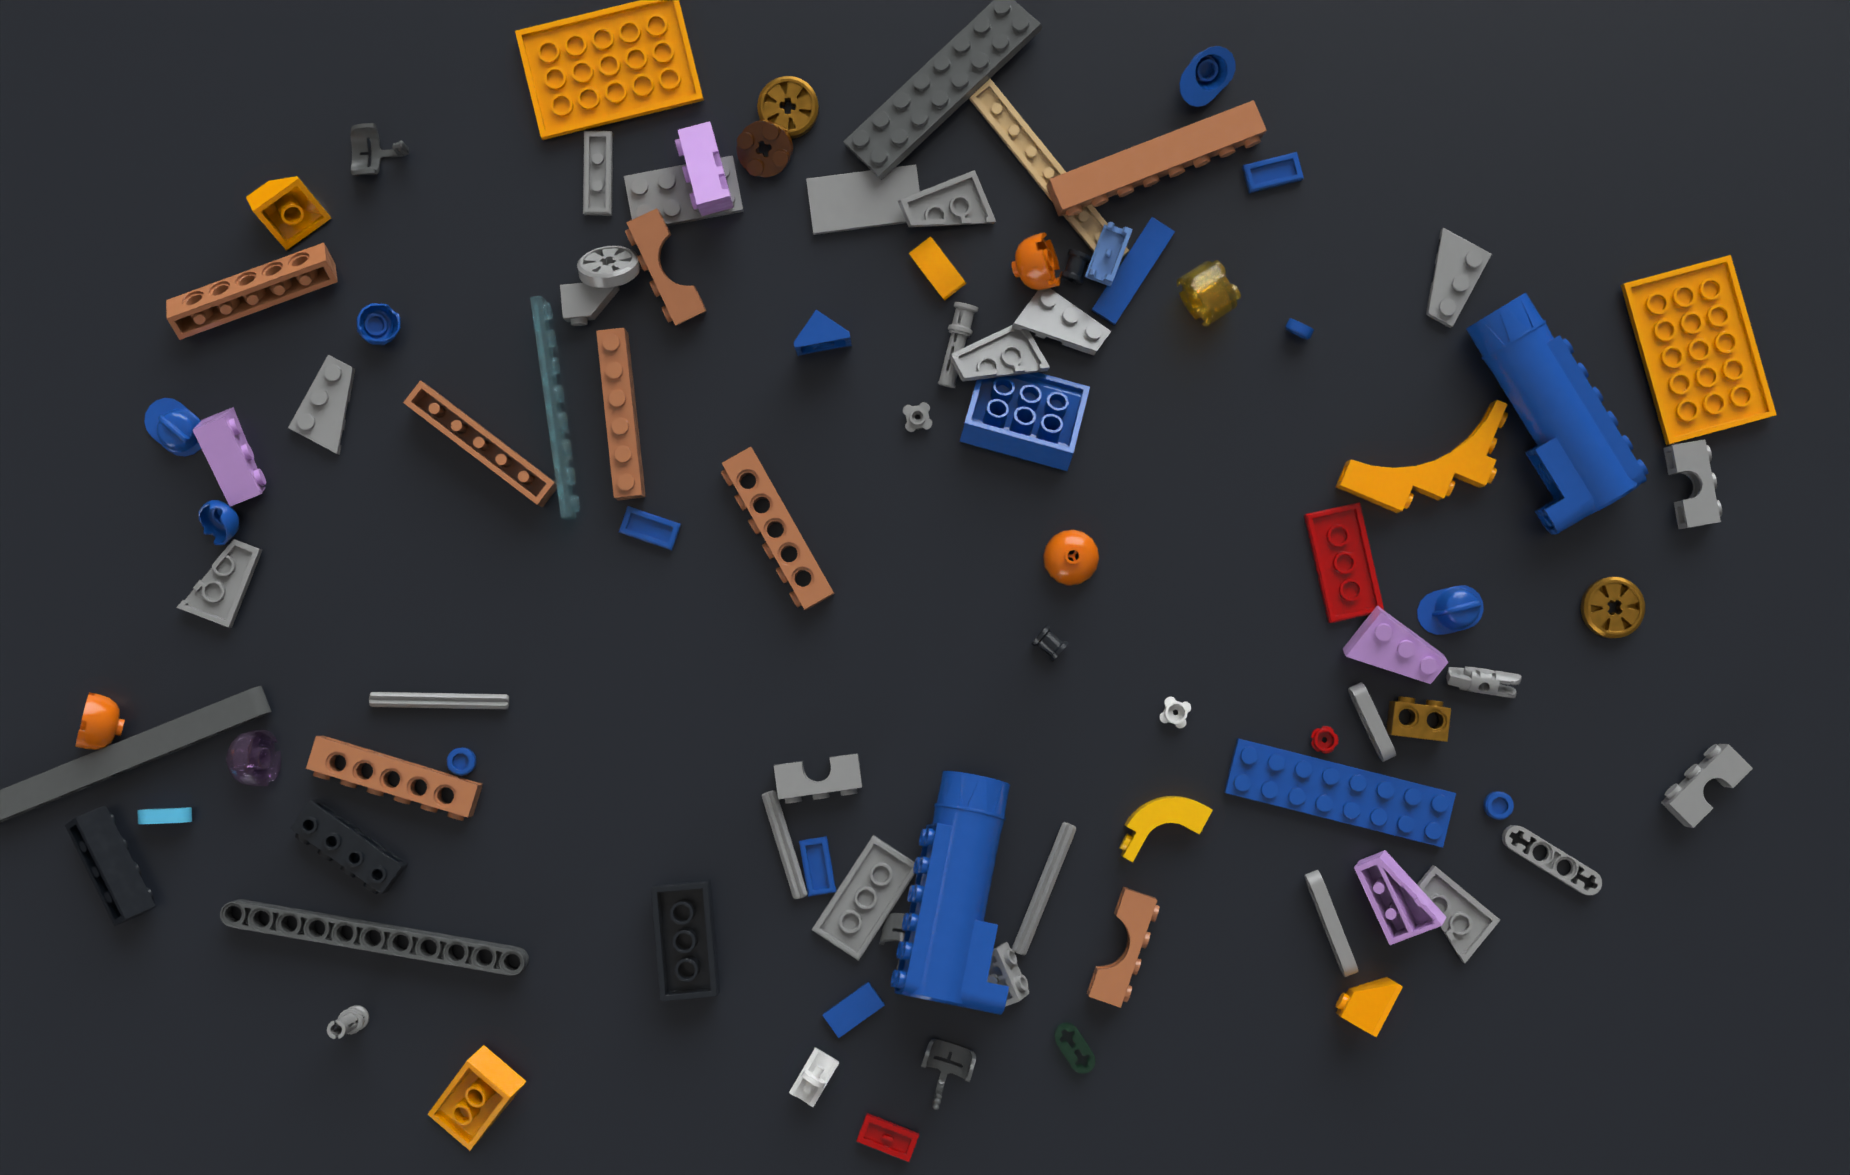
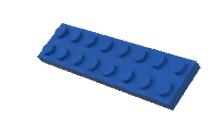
M1239 738L1236 741L1224 793L1442 848L1456 796L1454 792Z

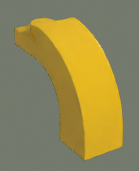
M1180 796L1160 797L1143 804L1132 813L1124 824L1134 831L1132 835L1127 833L1119 847L1123 850L1121 856L1133 862L1148 834L1157 826L1165 823L1183 825L1200 835L1213 809L1195 800Z

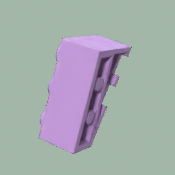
M711 122L679 129L680 139H676L675 143L679 156L684 155L686 166H682L686 183L691 182L693 192L689 193L693 209H699L701 216L734 208Z
M1379 606L1375 607L1343 647L1346 657L1429 684L1435 680L1448 664L1444 654Z

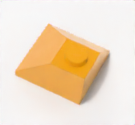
M298 176L267 181L246 196L252 211L286 251L331 219V216Z
M1384 977L1349 988L1347 993L1343 992L1336 1003V1008H1338L1336 1014L1377 1037L1403 986L1388 977Z

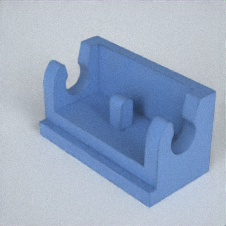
M1108 222L1107 225L1104 224L1085 274L1086 278L1110 287L1133 230L1126 226L1123 229L1114 226L1113 222Z

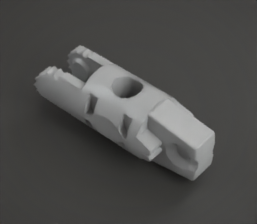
M1465 666V668L1448 667L1446 679L1448 685L1459 687L1460 690L1515 698L1517 694L1516 689L1508 685H1519L1522 676L1515 673Z

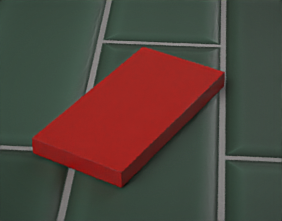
M1360 502L1305 514V522L1328 623L1369 615L1376 606L1384 610Z

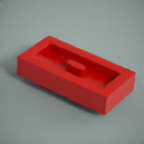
M867 1113L856 1142L909 1162L919 1133Z

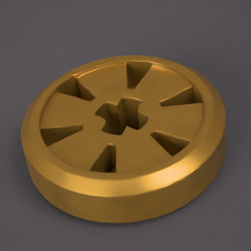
M793 76L778 77L770 81L762 89L758 98L757 109L760 120H769L779 126L781 125L787 130L791 139L806 134L816 123L819 113L816 93L807 82ZM786 101H791L792 106L796 107L795 110H791V114H785L784 109L781 108V105H785Z
M1621 577L1602 578L1591 584L1585 591L1581 601V614L1587 627L1595 634L1604 638H1621L1633 633L1640 626L1645 614V601L1641 591L1631 581ZM1616 601L1618 603L1616 606L1618 613L1609 614L1608 610L1610 607L1608 602L1614 603Z

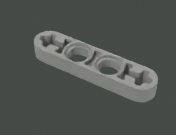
M1510 825L1503 831L1502 842L1508 849L1571 888L1585 895H1594L1601 890L1602 879L1597 872L1526 828ZM1520 831L1519 837L1530 843L1527 847L1516 842L1512 845L1513 839L1509 837L1510 834ZM1537 845H1543L1547 850L1546 857L1541 861H1537L1533 857V849ZM1566 859L1571 865L1570 872L1566 875H1560L1557 871V864L1559 861ZM1577 873L1587 878L1592 876L1591 882L1594 883L1592 888L1586 887L1584 889L1585 883L1574 878Z
M1315 870L1305 874L1304 878L1343 976L1347 977L1357 973L1356 961L1320 872Z

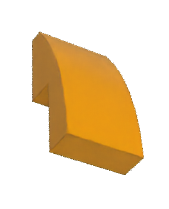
M931 236L909 253L944 300L967 284Z

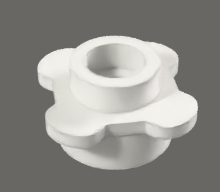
M1167 697L1164 701V711L1159 716L1161 722L1175 724L1177 728L1185 727V719L1188 712L1191 711V705L1186 701L1182 703L1176 701L1174 697ZM1173 710H1177L1178 714L1174 715Z

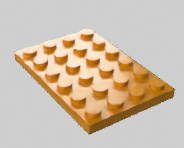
M639 0L515 31L542 140L704 101L679 0Z
M1731 255L1621 285L1666 445L1777 415Z

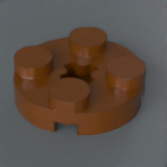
M769 120L755 121L745 127L738 136L737 156L749 174L771 177L780 173L788 165L793 152L792 139L787 130L781 125L779 126ZM760 141H764L765 145H771L772 149L768 151L769 156L759 153Z

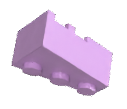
M234 407L202 419L193 429V432L229 506L262 494L265 489L266 479L261 469H258L256 466L253 451L247 443Z
M1386 850L1361 859L1355 865L1354 869L1389 945L1443 925L1447 917Z

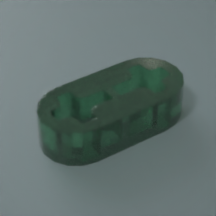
M1069 1022L1059 1024L1055 1029L1054 1038L1060 1050L1076 1072H1090L1095 1065V1056L1074 1024ZM1066 1029L1068 1032L1073 1030L1075 1032L1072 1035L1075 1043L1074 1046L1071 1047L1066 1040L1061 1042L1062 1030ZM1079 1049L1083 1056L1087 1054L1090 1056L1087 1059V1066L1075 1064L1078 1060L1074 1052L1075 1050Z

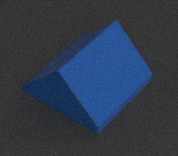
M815 310L794 341L797 356L852 346L849 331L818 310Z

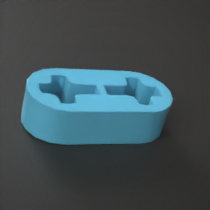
M192 807L137 810L138 824L192 822Z

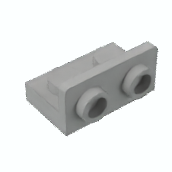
M1008 942L993 949L987 980L989 983L1009 986L1005 1006L1019 1002L1029 994L1028 981L1021 974L1017 964V956L1013 949L1010 948Z

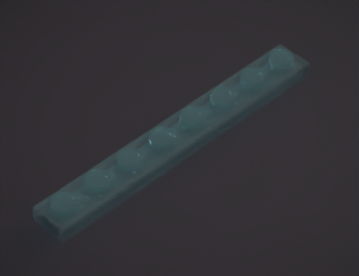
M541 295L530 297L560 514L564 520L576 519L575 512L580 511L578 496L573 495L572 484L576 483L574 468H569L568 457L572 456L570 440H565L564 429H568L566 413L561 412L560 402L564 401L562 385H557L556 374H560V364L558 357L553 356L552 347L556 346V336L554 330H550L548 319L553 318L550 302L546 303V300Z

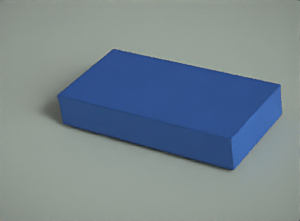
M1297 152L1242 166L1249 194L1304 179Z
M628 506L619 533L673 551L682 524Z
M827 836L800 840L799 844L808 897L836 892Z
M868 981L823 1013V1017L837 1037L840 1038L885 1006V1004Z

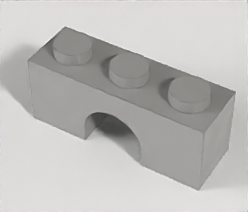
M1706 440L1664 447L1668 475L1684 474L1691 479L1693 484V491L1689 498L1674 502L1678 528L1685 529L1721 522L1722 506L1716 498L1717 479L1715 474L1711 472L1712 452L1710 447L1706 445Z
M1729 744L1712 745L1704 753L1705 758L1699 764L1692 765L1685 772L1686 778L1679 785L1676 783L1665 792L1666 798L1661 803L1685 827L1694 828L1713 809L1705 800L1703 794L1704 786L1709 780L1714 778L1723 787L1734 788L1753 769Z
M858 753L830 757L831 771L829 776L822 781H813L807 777L803 761L774 765L778 799L785 798V804L801 802V796L813 795V800L829 798V792L840 791L841 796L857 794V788L863 787Z

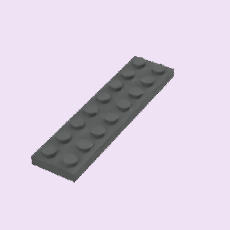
M993 0L843 141L845 146L876 176L883 180L1042 30L1041 23L1015 0Z

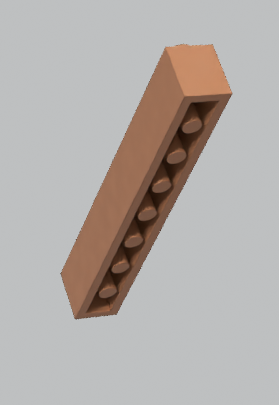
M1253 100L1050 178L1046 188L1058 216L1067 214L1068 217H1072L1081 213L1083 207L1092 204L1093 207H1098L1105 204L1111 196L1118 194L1119 197H1124L1134 192V188L1142 184L1144 187L1152 186L1160 181V177L1168 174L1170 178L1178 176L1185 172L1184 168L1194 165L1195 168L1201 167L1211 161L1210 158L1217 155L1220 158L1227 157L1235 153V148L1245 145V148L1253 147L1261 142L1260 139L1267 130Z

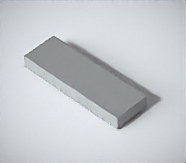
M584 131L583 214L589 216H612L613 133L612 131Z

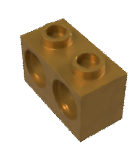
M1398 696V702H1389L1386 731L1388 735L1448 742L1451 708L1443 707L1442 701L1426 700V705L1415 704V698ZM1403 709H1407L1411 715V719L1406 725L1399 721V713ZM1432 712L1438 716V724L1434 728L1429 727L1427 724V717Z

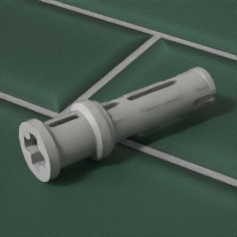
M954 302L956 309L952 324L948 326V332L951 335L938 381L939 385L949 388L956 387L955 384L958 376L949 357L952 353L965 347L967 338H970V335L973 333L971 325L974 313L978 312L979 309L976 306L962 302Z
M361 1005L349 1007L340 1013L337 1020L328 1024L327 1034L332 1039L337 1037L340 1039L345 1034L357 1033L367 1026L369 1022L368 1011Z

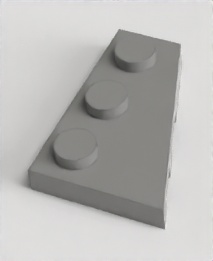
M975 170L898 201L908 227L994 224L996 222Z
M1442 228L1440 230V242L1435 259L1436 265L1426 315L1451 328L1492 254Z
M1051 288L1038 290L1011 327L1020 331L1025 329L1036 333L1035 336L1043 339L1049 337L1062 342L1064 346L1093 356L1111 333L1109 329Z
M1012 325L952 353L949 357L962 382L1048 371L1050 367L1030 331L1025 329L1020 331L1011 328Z
M328 355L288 428L340 455V442L342 431L345 428V415L347 404L350 401L355 368Z
M233 539L212 564V568L202 580L196 583L193 591L176 608L232 628L262 549Z
M1432 865L1417 885L1447 917L1440 927L1461 961L1466 963L1499 923L1500 919L1440 869Z

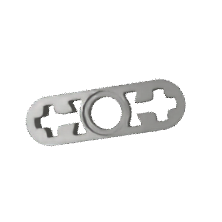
M1360 682L1349 687L1350 697L1377 755L1382 762L1395 757L1396 751L1365 685Z

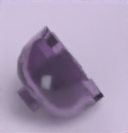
M253 730L240 734L232 741L227 752L226 763L232 777L237 782L247 786L263 787L268 786L269 781H275L281 768V752L277 751L275 753L273 743H276L277 739L271 732Z

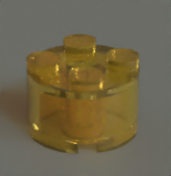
M1218 260L1213 263L1210 261L1203 262L1178 278L1176 282L1177 286L1182 285L1183 291L1179 295L1185 307L1196 320L1201 317L1205 321L1202 323L1204 326H1209L1237 307V300L1241 298L1239 289L1234 284H1230L1225 276V268Z

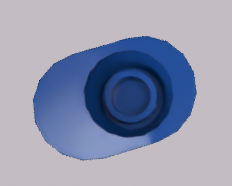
M1221 46L1209 47L1192 58L1190 64L1182 73L1179 83L1181 96L1189 105L1200 107L1208 104L1232 80L1236 70V63L1233 54L1227 48Z
M162 398L149 406L144 420L146 430L165 449L177 456L193 455L201 449L193 432V429L201 420L182 403L175 399Z
M1466 585L1437 590L1427 594L1420 601L1417 608V618L1426 631L1436 635L1469 629L1475 626L1481 619L1484 611L1483 601L1476 590Z

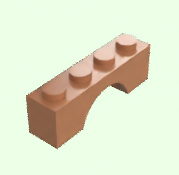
M656 208L626 222L629 229L625 230V233L631 245L637 244L641 255L637 256L644 272L649 270L653 278L649 283L655 296L661 295L665 306L661 308L668 323L673 321L675 325H679L707 312L695 286H683L673 282L662 269L660 261L661 250L671 234L660 210Z
M1126 887L1122 888L1114 914L1125 925L1127 945L1123 954L1115 962L1095 967L1087 990L1089 997L1120 1008L1123 1001L1128 1002L1132 991V986L1129 985L1132 974L1137 975L1141 965V959H1138L1141 948L1146 949L1151 933L1147 932L1150 921L1155 922L1160 906L1156 905V898Z

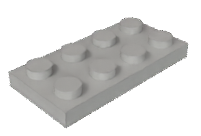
M733 155L721 157L734 208L701 216L699 209L694 210L689 193L693 192L691 182L686 183L682 166H686L684 164L624 176L632 220L656 208L660 210L667 226L744 212Z

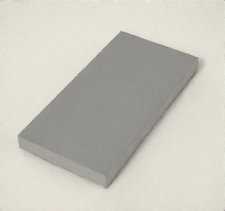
M916 165L895 167L883 180L871 170L807 178L813 234L818 235L907 223L898 201L920 192Z
M873 835L812 928V931L859 961L915 875L913 873L914 861Z

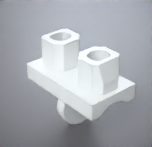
M815 1047L789 1093L814 1107L837 1068L839 1061Z

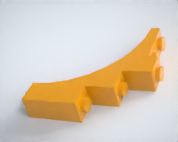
M1499 400L1490 403L1481 422L1468 438L1450 453L1434 461L1417 466L1389 468L1371 466L1350 459L1346 461L1336 488L1399 513L1404 508L1408 509L1414 496L1413 493H1410L1411 489L1435 500H1441L1445 498V495L1450 496L1455 486V481L1452 480L1453 477L1478 488L1486 486L1487 483L1491 484L1497 472V468H1494L1496 459L1486 455L1487 453L1491 454L1497 443V438H1494L1498 428L1503 427L1507 419L1508 413L1505 412L1507 404Z

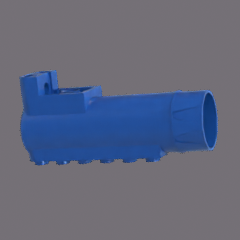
M1527 293L1522 294L1466 328L1481 353L1482 360L1485 361L1536 443L1534 447L1525 451L1554 499L1535 510L1541 523L1551 535L1559 534L1590 514L1624 497L1647 481L1645 475L1648 474V470L1645 464L1640 459L1636 460L1631 452L1634 449L1631 441L1626 435L1621 436L1616 427L1619 425L1616 417L1611 411L1607 412L1601 402L1604 401L1602 394L1595 386L1592 388L1586 379L1589 377V374L1584 365L1580 362L1577 364L1572 356V353H1574L1572 345L1566 338L1562 339L1560 335L1555 338L1553 337L1546 324V320L1542 319Z
M942 772L937 803L934 804L933 823L926 825V829L921 830L919 837V846H922L920 857H916L913 873L917 875L915 885H911L908 892L907 900L911 902L909 913H905L902 922V930H905L903 942L900 941L897 947L896 958L900 959L898 970H894L891 977V987H895L896 994L999 1015L1003 1013L1009 986L987 982L998 925L984 922L1000 836L1006 819L1005 810L1010 784L969 773Z

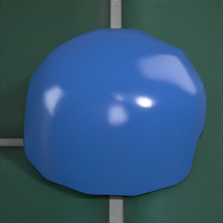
M371 303L362 308L356 318L359 335L366 342L373 345H385L393 341L401 328L399 314L387 304Z
M208 501L198 511L199 521L204 528L203 533L205 535H213L215 537V545H225L239 530V516L231 506L223 501Z

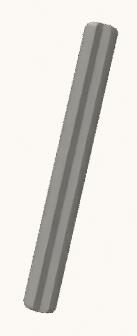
M371 692L369 705L371 707L508 709L509 695Z
M1063 822L1013 944L1012 949L1015 953L1020 955L1027 954L1075 835L1076 827L1074 825Z

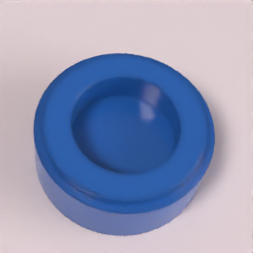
M1289 318L1285 326L1286 330L1306 340L1310 339L1314 332V329L1292 318Z
M456 748L447 757L448 769L455 775H467L476 767V756L468 748Z
M1494 791L1486 796L1483 807L1489 817L1502 820L1511 815L1514 803L1507 793Z

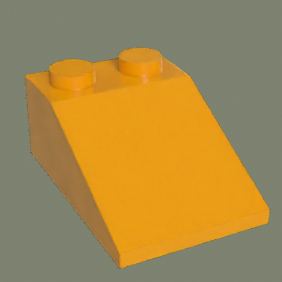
M483 1045L465 1062L427 1115L470 1151L510 1104L526 1081Z

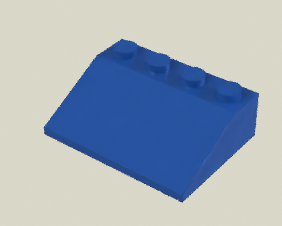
M1039 372L979 379L975 384L960 442L1068 471L1090 387Z

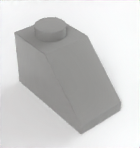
M584 283L560 285L563 319L566 322H571V326L587 325V320H595L618 293L620 287L595 288Z

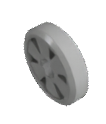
M622 246L596 248L579 259L577 263L579 278L584 284L595 288H613L624 285L634 279L640 272L638 255L633 250Z

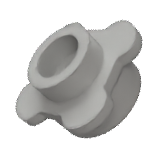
M922 402L918 406L906 405L903 408V414L906 415L907 420L905 424L907 431L914 432L916 429L924 428L928 430L931 428L932 420L929 419L928 414L930 406L927 403ZM915 415H920V419L916 420Z

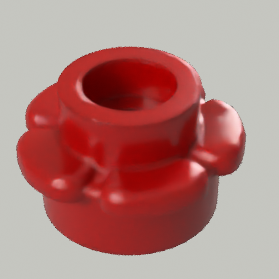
M1323 726L1321 729L1316 728L1311 734V745L1317 752L1322 751L1323 754H1328L1338 745V735L1329 726ZM1323 737H1326L1327 739L1325 743L1322 742Z

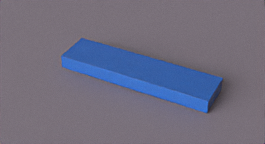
M1151 217L1118 268L1111 287L1107 286L1091 311L1115 325L1175 231Z

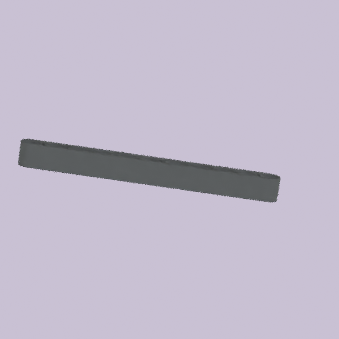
M262 686L251 688L1 789L0 823L270 714L272 711Z
M238 899L226 903L220 911L221 921L226 926L498 974L516 975L523 971L529 963L527 952L523 948L256 901ZM234 906H237L242 912L240 920H236L232 916V908ZM261 911H265L269 915L270 921L267 925L260 922L259 915ZM290 915L297 920V928L295 930L290 929L287 925V918ZM317 920L322 921L325 925L323 935L315 931L314 925ZM344 925L352 928V939H346L343 936L342 928ZM372 930L380 933L381 941L379 944H374L370 940V932ZM399 935H404L408 938L409 946L407 949H403L398 945L397 939ZM426 940H432L436 943L437 950L435 954L426 951ZM455 944L461 945L464 948L465 955L462 959L456 958L452 952ZM482 949H487L492 953L493 959L491 963H485L481 960L480 952ZM510 954H515L520 958L519 968H513L509 965L508 956Z

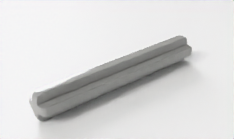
M775 790L762 794L763 803L794 899L807 896L808 892L777 792Z

